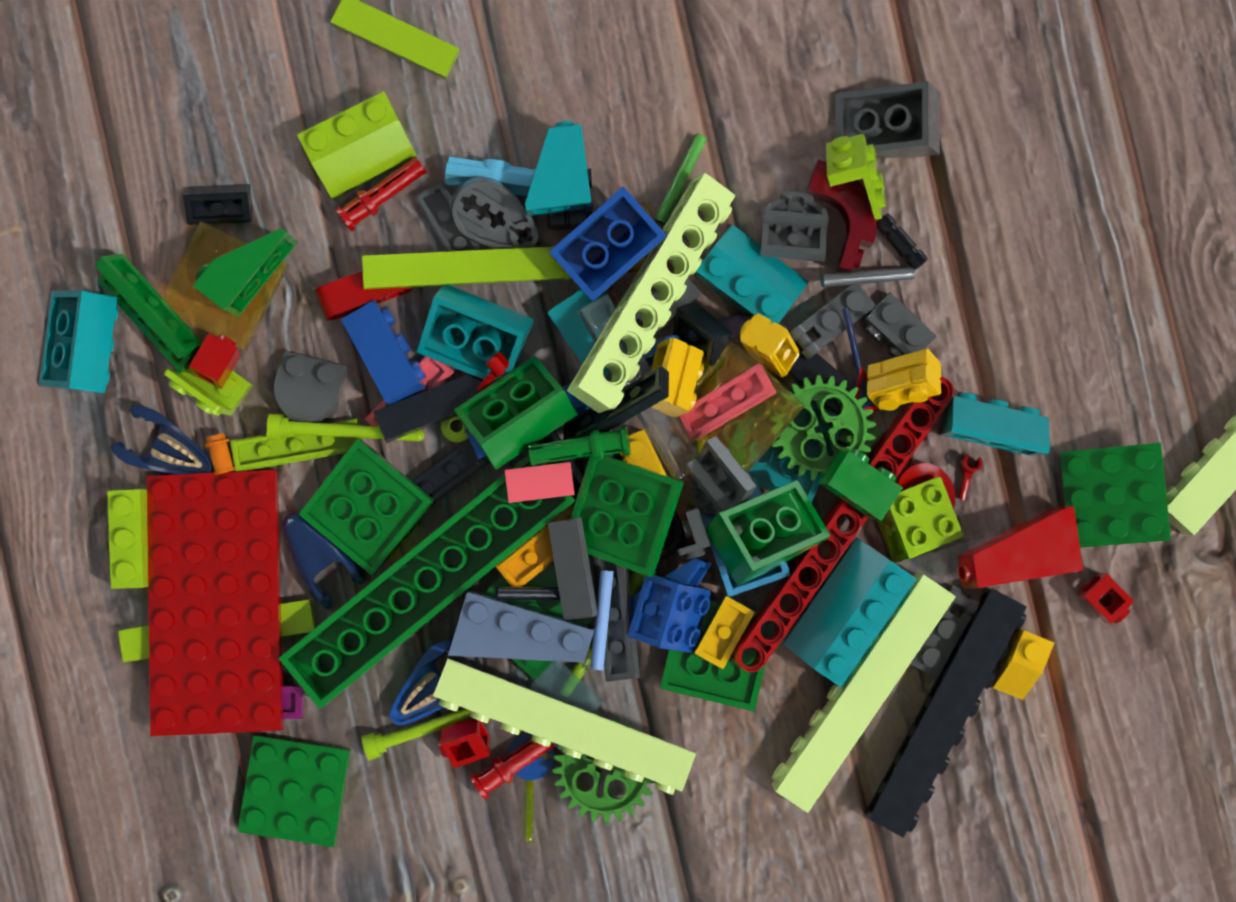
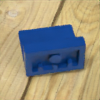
M657 575L653 577L645 576L628 637L658 648L692 653L700 640V628L704 615L710 606L709 598L711 591L705 588L677 583Z

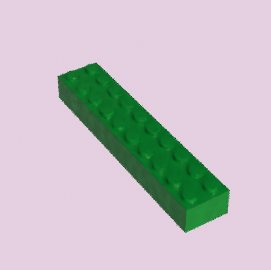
M529 454L511 469L533 467ZM504 474L278 659L319 709L323 708L493 570L501 561L570 505L575 503L576 500L572 495L509 503L506 476Z

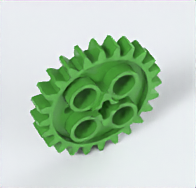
M817 375L814 385H811L810 381L804 378L802 382L803 389H800L796 384H792L791 391L793 396L783 392L781 398L785 405H774V409L780 415L771 416L769 419L771 422L778 424L777 428L769 431V434L776 435L779 439L771 444V446L782 447L783 449L777 458L788 457L790 459L786 466L787 469L795 465L799 466L797 472L799 477L806 470L809 471L811 481L815 480L818 473H821L823 477L840 450L852 451L856 449L863 453H870L871 449L864 443L865 441L875 439V436L867 433V429L876 426V423L866 421V417L873 413V409L863 410L861 407L867 401V398L859 400L855 398L858 391L857 387L850 392L846 391V380L841 382L839 386H835L834 376L829 377L827 383L823 384L821 376ZM833 399L839 403L840 412L837 416L833 417L826 414L824 411L826 400ZM811 401H815L817 404L821 423L830 426V429L826 431V437L833 449V456H829L827 453L823 434L815 433L814 428L818 426V420L811 407ZM796 410H804L808 413L810 421L806 427H799L794 423L793 413ZM838 430H845L850 434L851 442L848 447H840L835 442V433ZM813 440L819 444L820 454L817 458H810L804 453L806 441Z
M615 717L613 721L620 723V717ZM627 722L625 726L632 727V722ZM565 753L564 755L554 756V759L562 763L561 767L553 769L554 773L562 774V779L554 784L555 786H565L566 789L560 795V798L570 796L572 801L568 808L571 809L577 805L581 806L580 817H583L590 811L592 822L598 819L599 814H603L605 823H609L613 813L618 821H622L623 810H626L631 816L634 815V803L641 807L646 805L641 795L652 796L653 794L647 787V784L656 783V781L645 777L642 783L624 776V769L613 765L614 772L607 774L604 782L603 796L599 798L597 792L602 780L603 771L598 770V766L593 764L595 758H591L583 753L580 759ZM588 772L593 776L594 786L591 790H584L580 787L578 778L581 773ZM613 780H620L625 784L626 793L622 798H616L611 794L610 784Z

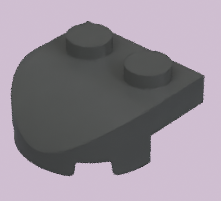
M799 191L784 192L778 199L768 203L765 208L761 228L760 256L824 262L826 256L827 225L829 221L826 208H821L814 202L812 195Z
M285 351L274 381L276 403L284 417L289 418L290 421L313 423L322 421L328 416L331 418L339 407V397L348 373L347 366Z
M717 436L707 440L697 458L685 465L684 475H690L692 485L688 490V494L696 507L707 516L711 514L718 515L720 512L746 502L757 487L750 475L742 469L732 456L730 450L721 443Z

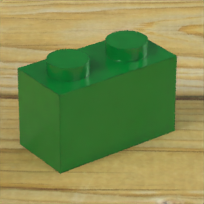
M856 449L852 451L840 450L819 484L868 518L882 521L903 487L894 482L896 476L882 467H879L877 470L869 465L870 459Z

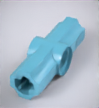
M449 156L445 171V185L460 187L464 182L472 178L489 177L502 183L516 196L527 198L535 169L515 167L508 162L496 159H484L482 162Z

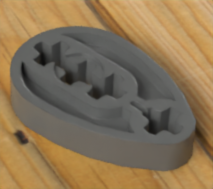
M476 177L464 182L456 190L451 204L452 215L457 228L468 238L500 249L531 248L537 243L538 230L532 216H527L523 202L499 181L489 177ZM473 194L478 205L483 206L485 202L488 203V209L491 213L497 214L498 211H502L501 214L504 220L502 222L497 220L492 224L491 217L487 213H482L481 216H478L475 206L469 204L467 207H463L462 197L468 198ZM526 227H529L528 231L531 236L529 238L524 236L519 240L515 229L524 230Z

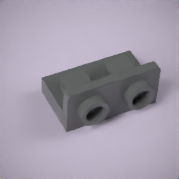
M891 292L862 321L866 325L864 330L870 337L877 342L882 340L890 347L888 353L893 358L923 350L937 337Z
M698 508L685 511L687 518L681 520L687 539L693 537L695 541L677 548L678 555L685 554L687 560L706 554L704 548L710 546Z

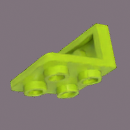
M864 133L852 137L841 136L832 142L826 143L827 177L830 187L863 178L875 220L882 219L881 208L886 207L883 192L885 185L881 171L877 172L875 164L877 163L874 145H867Z

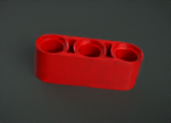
M363 271L322 285L315 289V293L325 321H332L353 313L373 300L380 304L412 291L413 287L364 290Z

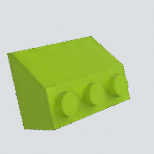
M384 91L297 134L312 166L331 199L410 161L414 156L417 157Z

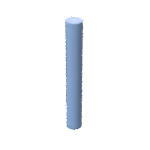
M600 570L597 600L598 615H596L590 667V669L604 670L614 571Z

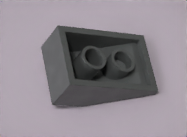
M927 81L835 93V139L841 136L852 137L864 133L867 145H874L877 158H914L940 155V92Z

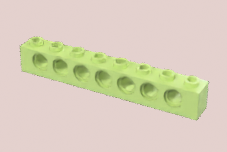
M703 173L690 182L662 230L667 237L648 253L567 389L570 394L598 413L615 409L624 396L622 389L626 382H630L638 373L640 365L637 363L641 356L647 354L656 341L653 337L658 327H663L670 318L671 311H669V308L674 301L679 300L687 288V285L684 284L686 279L699 268L702 259L699 257L704 248L707 249L712 245L717 237V233L714 231L719 223H723L732 211L730 204L735 195L708 174ZM698 209L703 213L704 221L699 218ZM682 235L686 236L689 240V247L683 243ZM667 261L672 263L674 274L668 270ZM651 287L658 291V300L652 296ZM636 313L642 317L643 327L636 323ZM620 340L626 343L628 348L627 354L620 350ZM604 367L611 371V382L604 378Z

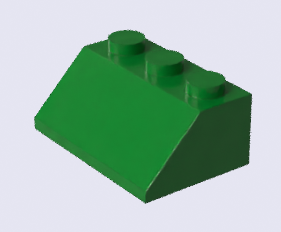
M533 356L454 409L495 470L528 449L530 444L537 443L577 416L564 389L536 356Z

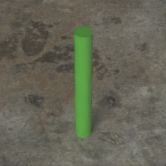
M698 133L695 134L654 219L655 221L666 225L707 141L705 136Z

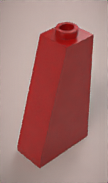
M1074 506L1051 508L958 556L957 572L963 588H983L1084 571Z

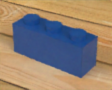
M373 300L341 319L387 404H394L427 389L422 380L426 377V374L417 360L412 362L407 352L411 350V347L402 333L397 335L392 326L396 323V320L387 306L382 308Z

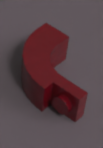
M818 159L814 165L806 193L812 195L814 199L831 204L842 215L846 225V238L836 271L840 273L851 272L853 267L859 268L864 250L859 249V247L870 248L874 244L877 221L874 218L867 191L861 182L855 180L830 187L827 177V162Z

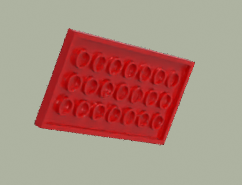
M278 471L225 472L218 475L214 473L147 476L150 736L284 730L282 662L278 659L282 656Z

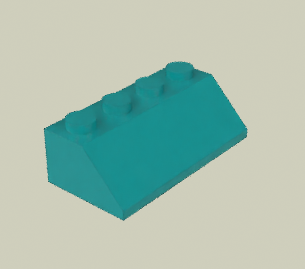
M855 537L782 644L814 670L842 687L917 579Z

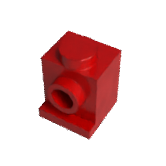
M1098 572L1076 593L1104 623L1108 624L1113 622L1117 624L1125 619L1130 613L1129 607L1135 602L1108 573ZM1107 594L1109 602L1103 606L1100 603V598Z
M470 718L442 728L441 739H438V747L441 755L444 758L448 757L453 768H457L490 756V734L483 722Z

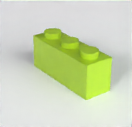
M147 490L107 491L111 589L148 587Z

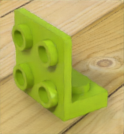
M189 367L185 372L181 373L168 368L164 372V375L171 379L168 383L170 387L184 396L187 394L192 398L193 396L196 397L195 405L210 415L213 413L218 417L220 414L231 416L253 387L252 383L234 370L231 372L222 390L194 376Z
M941 477L933 478L901 491L883 520H876L893 562L914 558L963 537V532Z

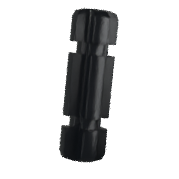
M890 214L884 215L882 219L877 221V229L882 234L885 233L888 236L886 239L902 257L906 256L908 259L906 262L911 267H914L915 270L920 268L928 260L927 256L921 249L917 250L915 248L917 244L901 226L897 227L895 225L897 222Z

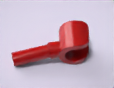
M501 352L496 353L485 363L491 371L477 387L478 392L487 388L496 377H500L505 369L508 368L509 362Z
M969 454L961 459L959 467L963 472V479L958 499H966L970 480L973 474L982 467L981 457L977 458L975 468H970L967 465Z

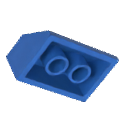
M623 186L550 250L549 253L593 302L662 242L667 235Z

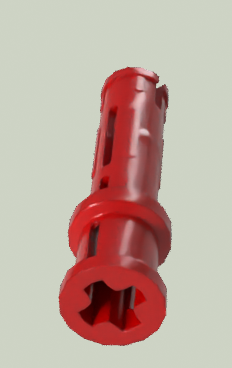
M414 156L410 161L388 175L367 192L365 190L358 191L356 198L342 208L337 206L335 210L350 231L353 232L356 230L355 226L368 216L377 215L379 206L401 192L422 175L427 174L417 157Z
M529 739L505 757H495L492 759L491 765L478 774H470L469 777L477 791L486 800L489 798L490 792L505 782L507 784L511 783L512 779H514V774L558 744L551 742L550 747H547Z

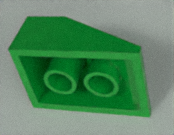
M280 228L214 259L210 264H204L195 276L197 281L193 286L221 309L239 318L299 242L284 229Z
M798 480L720 512L705 528L737 586L769 572L831 536Z

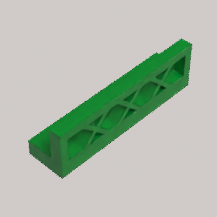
M123 254L101 256L95 264V267L102 274L97 282L110 296L118 297L117 304L174 368L179 373L185 372L203 342Z

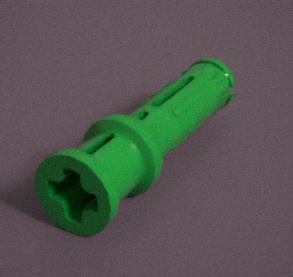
M626 425L621 426L620 430L602 433L599 430H593L590 436L529 445V457L532 466L593 456L594 459L601 460L605 455L618 453L631 455Z

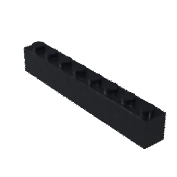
M985 587L979 598L981 603L976 613L971 617L938 679L935 680L864 813L869 820L904 838L907 831L911 833L919 820L917 812L922 803L926 804L932 797L935 789L932 784L938 774L942 775L948 767L950 758L947 756L953 745L958 746L965 734L963 726L967 718H972L976 714L981 703L978 698L984 688L988 689L996 675V672L993 670L998 660H1003L1007 656L1011 648L1009 640L1013 632H1018L1026 620L1027 615L1024 612L1027 606L993 588Z

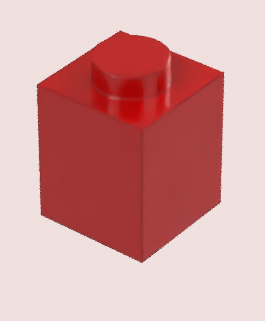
M208 333L189 365L192 374L222 390L241 357L238 348L235 347L237 345L236 342L222 334H219L217 338Z

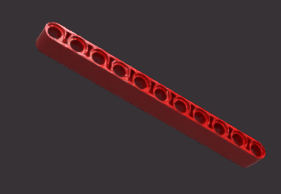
M940 378L941 394L937 401L929 397L925 402H909L904 405L868 456L870 459L869 465L874 467L877 462H881L885 469L897 478L952 400L954 388L948 379ZM914 410L919 411L922 415V423L919 427L915 426L911 421V414ZM896 436L901 437L904 442V448L900 453L896 452L892 446L893 439ZM838 498L822 521L831 535L825 540L830 545L829 555L821 558L817 552L819 545L817 544L797 556L789 568L791 575L780 580L737 643L731 656L737 667L747 672H756L766 664L868 519L866 515L841 498ZM842 514L846 515L849 520V526L843 532L839 531L836 525L837 518ZM808 567L811 570L812 578L808 584L802 585L799 581V572L803 568ZM785 594H790L793 598V605L788 611H783L780 607V599ZM771 620L775 626L774 632L770 637L764 638L761 634V626L764 622ZM753 647L756 652L755 660L750 664H744L742 662L743 651Z

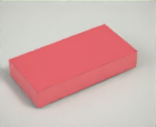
M571 462L505 470L509 503L575 495Z

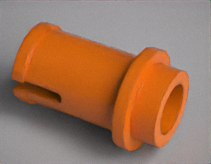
M224 433L206 437L207 444L204 445V448L208 447L215 470L214 474L218 475L235 470L227 442L230 441L229 438L226 439Z

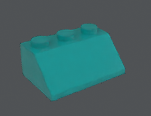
M734 225L716 243L694 274V277L750 319L759 313L770 319L772 323L775 322L777 324L809 283V281L778 258L760 256V245Z
M451 285L442 286L433 298L417 353L484 379L491 371L485 363L496 353L501 352L508 360L509 366L500 377H496L491 382L494 383L516 368L525 348L534 319Z
M51 291L39 386L105 393L110 379L108 366L110 354L114 348L112 336L114 323L118 317V297L87 291Z
M958 392L957 396H953L945 408L939 433L941 436L1028 456L1049 455V417L1040 416L1039 409L1021 406L1020 411L1008 408V402L989 399V403L976 401L977 395L965 392Z

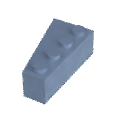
M470 590L466 594L448 656L585 663L595 628L571 620H564V618L505 600H496L495 597Z

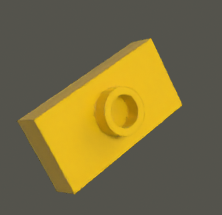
M725 595L694 654L724 669L755 612Z

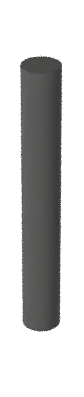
M914 267L822 274L820 276V284L822 287L913 280L915 279Z

